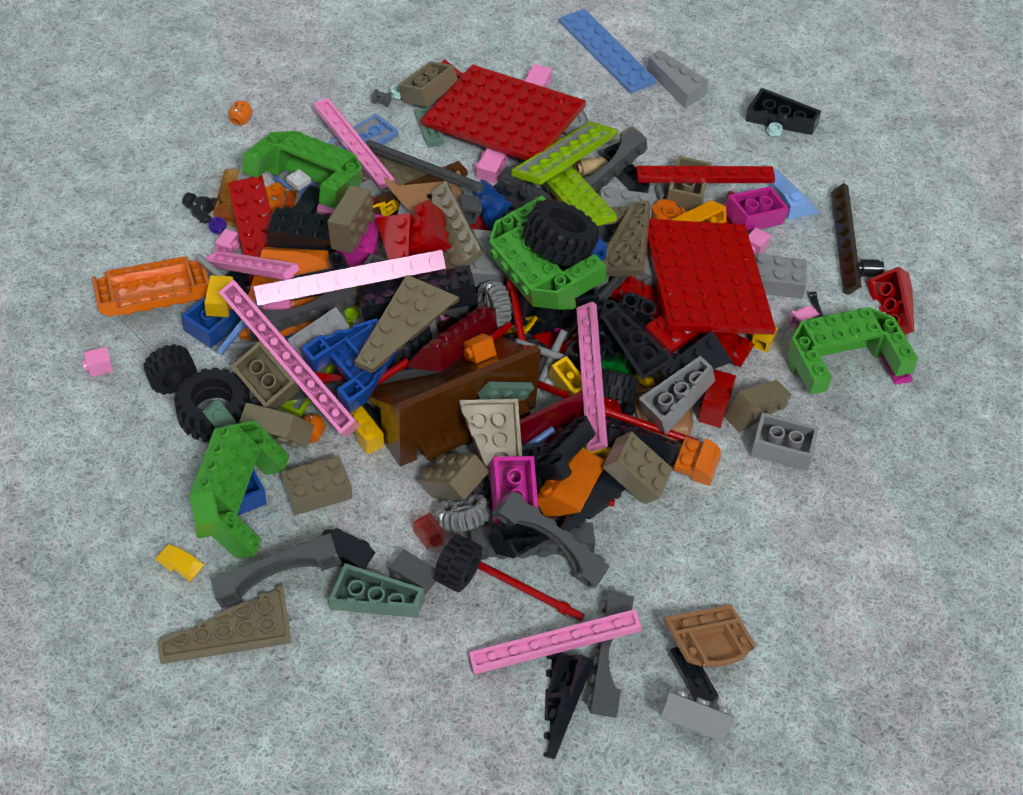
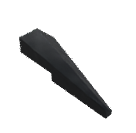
M603 469L581 512L568 514L560 528L569 532L574 527L580 528L582 521L586 518L592 519L609 506V501L613 498L619 499L621 493L627 489Z
M566 516L549 518L556 521L557 526L560 528ZM524 525L494 527L487 536L495 554L512 559L550 539L539 531Z
M560 652L546 656L547 659L552 661L551 670H546V676L551 677L549 688L545 690V721H550V732L544 733V739L549 740L548 749L544 753V757L556 758L594 661L584 655H566Z

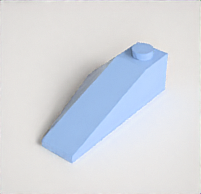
M774 169L775 182L766 184L774 189L789 208L786 216L787 220L819 214L813 201L777 169Z

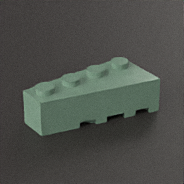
M346 563L329 597L331 610L418 618L425 601L423 588Z

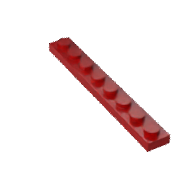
M637 166L636 168L638 183L775 182L773 166Z

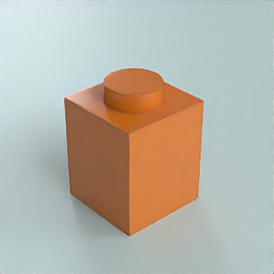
M480 334L463 342L464 356L467 360L476 364L497 355L492 337L486 334Z

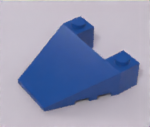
M377 318L353 325V328L344 331L337 330L334 334L325 337L324 335L318 336L301 347L303 359L314 372L331 362L348 381L337 388L338 400L350 414L368 401L398 352L396 351L390 356V359L374 373L354 366L356 358L379 322Z

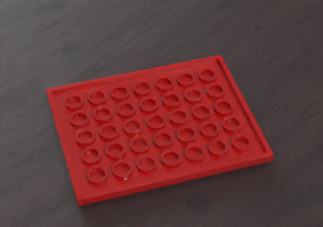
M472 64L420 119V123L422 126L523 160H528L534 155L542 153L556 142L585 108L586 100Z
M649 219L647 247L667 330L710 332L713 330V332L774 335L776 327L745 224Z

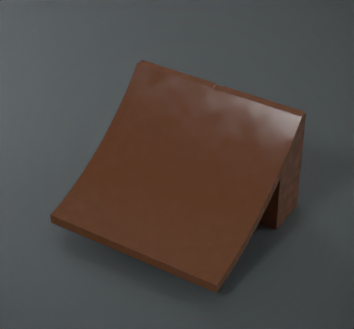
M450 318L437 323L439 334L456 324L458 320ZM501 336L493 342L497 355L476 364L469 360L467 361L462 356L443 372L409 379L405 378V380L400 379V381L395 382L393 380V382L381 383L376 386L368 400L381 408V431L384 434V444L398 465L402 467L418 460V448L428 461L440 454L473 441L458 401L480 400L478 392L489 381L532 382L534 390L529 394V397L523 401H518L519 419L530 416V410L536 408L541 349L538 345L519 344Z

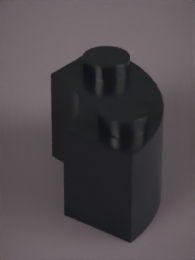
M338 528L323 531L321 535L330 533L333 537L342 562L340 566L342 567L346 563L365 570L376 553L370 548V544L367 541L359 540Z

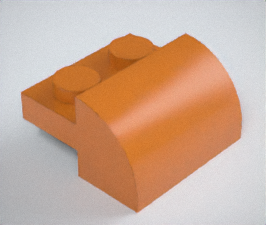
M685 437L673 471L691 476L693 481L711 486L721 458V450L717 444L705 438L704 442Z

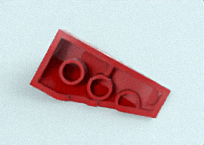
M898 266L868 279L870 295L873 300H878L881 305L878 307L879 310L893 316L904 335L914 332L913 288L909 273Z

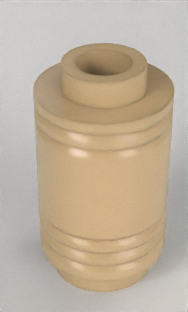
M603 157L578 160L575 169L582 177L590 176L603 168L608 162Z

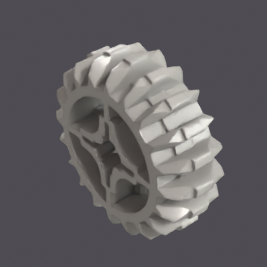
M493 280L481 284L478 288L477 306L487 305L489 308H496L497 329H499L505 323L510 322L513 311L511 310V298L508 296L509 292L506 291L505 285L502 282Z
M470 493L465 500L447 499L442 501L437 506V509H435L436 522L442 531H447V533H463L474 528L477 529L478 526L484 525V522L489 520V503L483 495H478L477 493Z

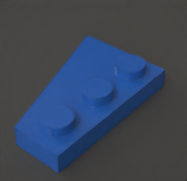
M481 179L479 182L484 184L483 192L481 191L479 194L472 191V194L479 197V204L482 205L481 216L486 228L493 229L495 221L504 215L512 203L506 200L502 194H499L488 181Z

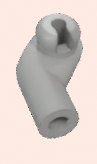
M660 183L656 187L655 191L659 200L667 199L666 193L669 191L670 183Z

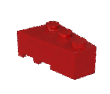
M430 200L418 204L414 209L410 251L416 255L438 250L444 252L452 248V244L448 241L449 232L445 228L447 224L444 212Z
M411 213L375 217L389 260L415 255L410 251L413 224Z
M714 369L715 382L702 395L701 400L703 404H699L697 415H700L699 422L721 428L736 375Z

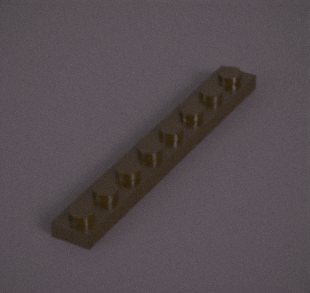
M843 183L831 192L843 293L850 295L862 286L849 187Z

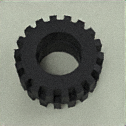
M176 344L171 346L165 345L162 348L156 349L155 352H151L143 364L144 372L152 390L162 395L177 392L176 389L182 384V381L186 377H191L192 373L197 372L186 347L183 348L181 345L176 346Z
M602 368L604 397L628 403L634 402L639 378L630 374Z
M460 534L455 535L446 544L439 556L435 567L434 580L458 593L470 583L479 567L482 558V545Z

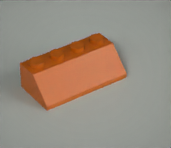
M581 449L568 462L572 470V474L568 478L561 481L546 480L537 495L538 506L544 516L556 517L581 512L603 470L602 467L605 460Z

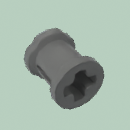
M375 89L372 103L385 104L386 107H389L392 100V92L384 93Z

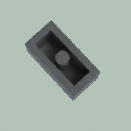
M405 550L389 566L390 578L423 588L424 595L436 583L434 580L435 568Z

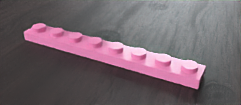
M329 98L313 103L316 112L349 152L356 154L362 169L380 190L388 187L384 177L395 183L392 175Z
M214 251L205 258L219 269L274 279L289 280L300 270L297 263L222 251Z
M590 302L577 307L584 415L587 416L596 433L587 443V450L593 452L608 447L597 304Z
M634 609L471 651L469 654L475 675L641 632L642 627L637 611Z

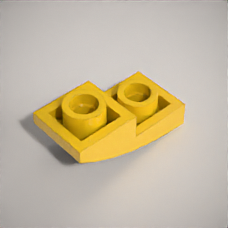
M170 544L155 558L170 572L175 569L189 582L205 565L194 556Z

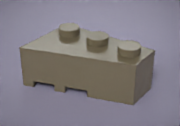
M778 380L738 391L724 418L738 432H741L759 422L762 412L773 414L778 410L785 409L792 394Z

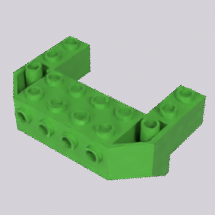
M299 131L270 132L243 153L242 172L258 178L265 171L279 176L285 170L293 173L300 169L311 178V181L321 184L319 203L333 209L337 207L350 185L356 187L361 185L362 166L356 154L346 149L338 148L333 144L320 141L315 137L307 136Z
M543 196L496 220L489 241V254L533 307L558 310L576 308V297L607 280L606 265L596 254L562 271L557 264L551 263L548 259L545 260L540 254H536L533 248L528 246L527 241L524 239L523 228L533 207L538 202L546 200Z
M871 307L858 308L852 311L801 321L791 339L787 353L792 375L799 373L810 395L826 392L832 378L821 356L868 347L873 357L884 355L895 376L913 373L918 357L896 319Z
M255 420L214 429L189 495L196 536L198 538L212 536L235 558L256 556L262 539L237 516L254 466L256 465L265 475L285 471L290 456Z

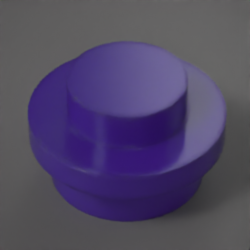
M214 217L209 222V229L214 234H221L227 228L226 221L221 217Z

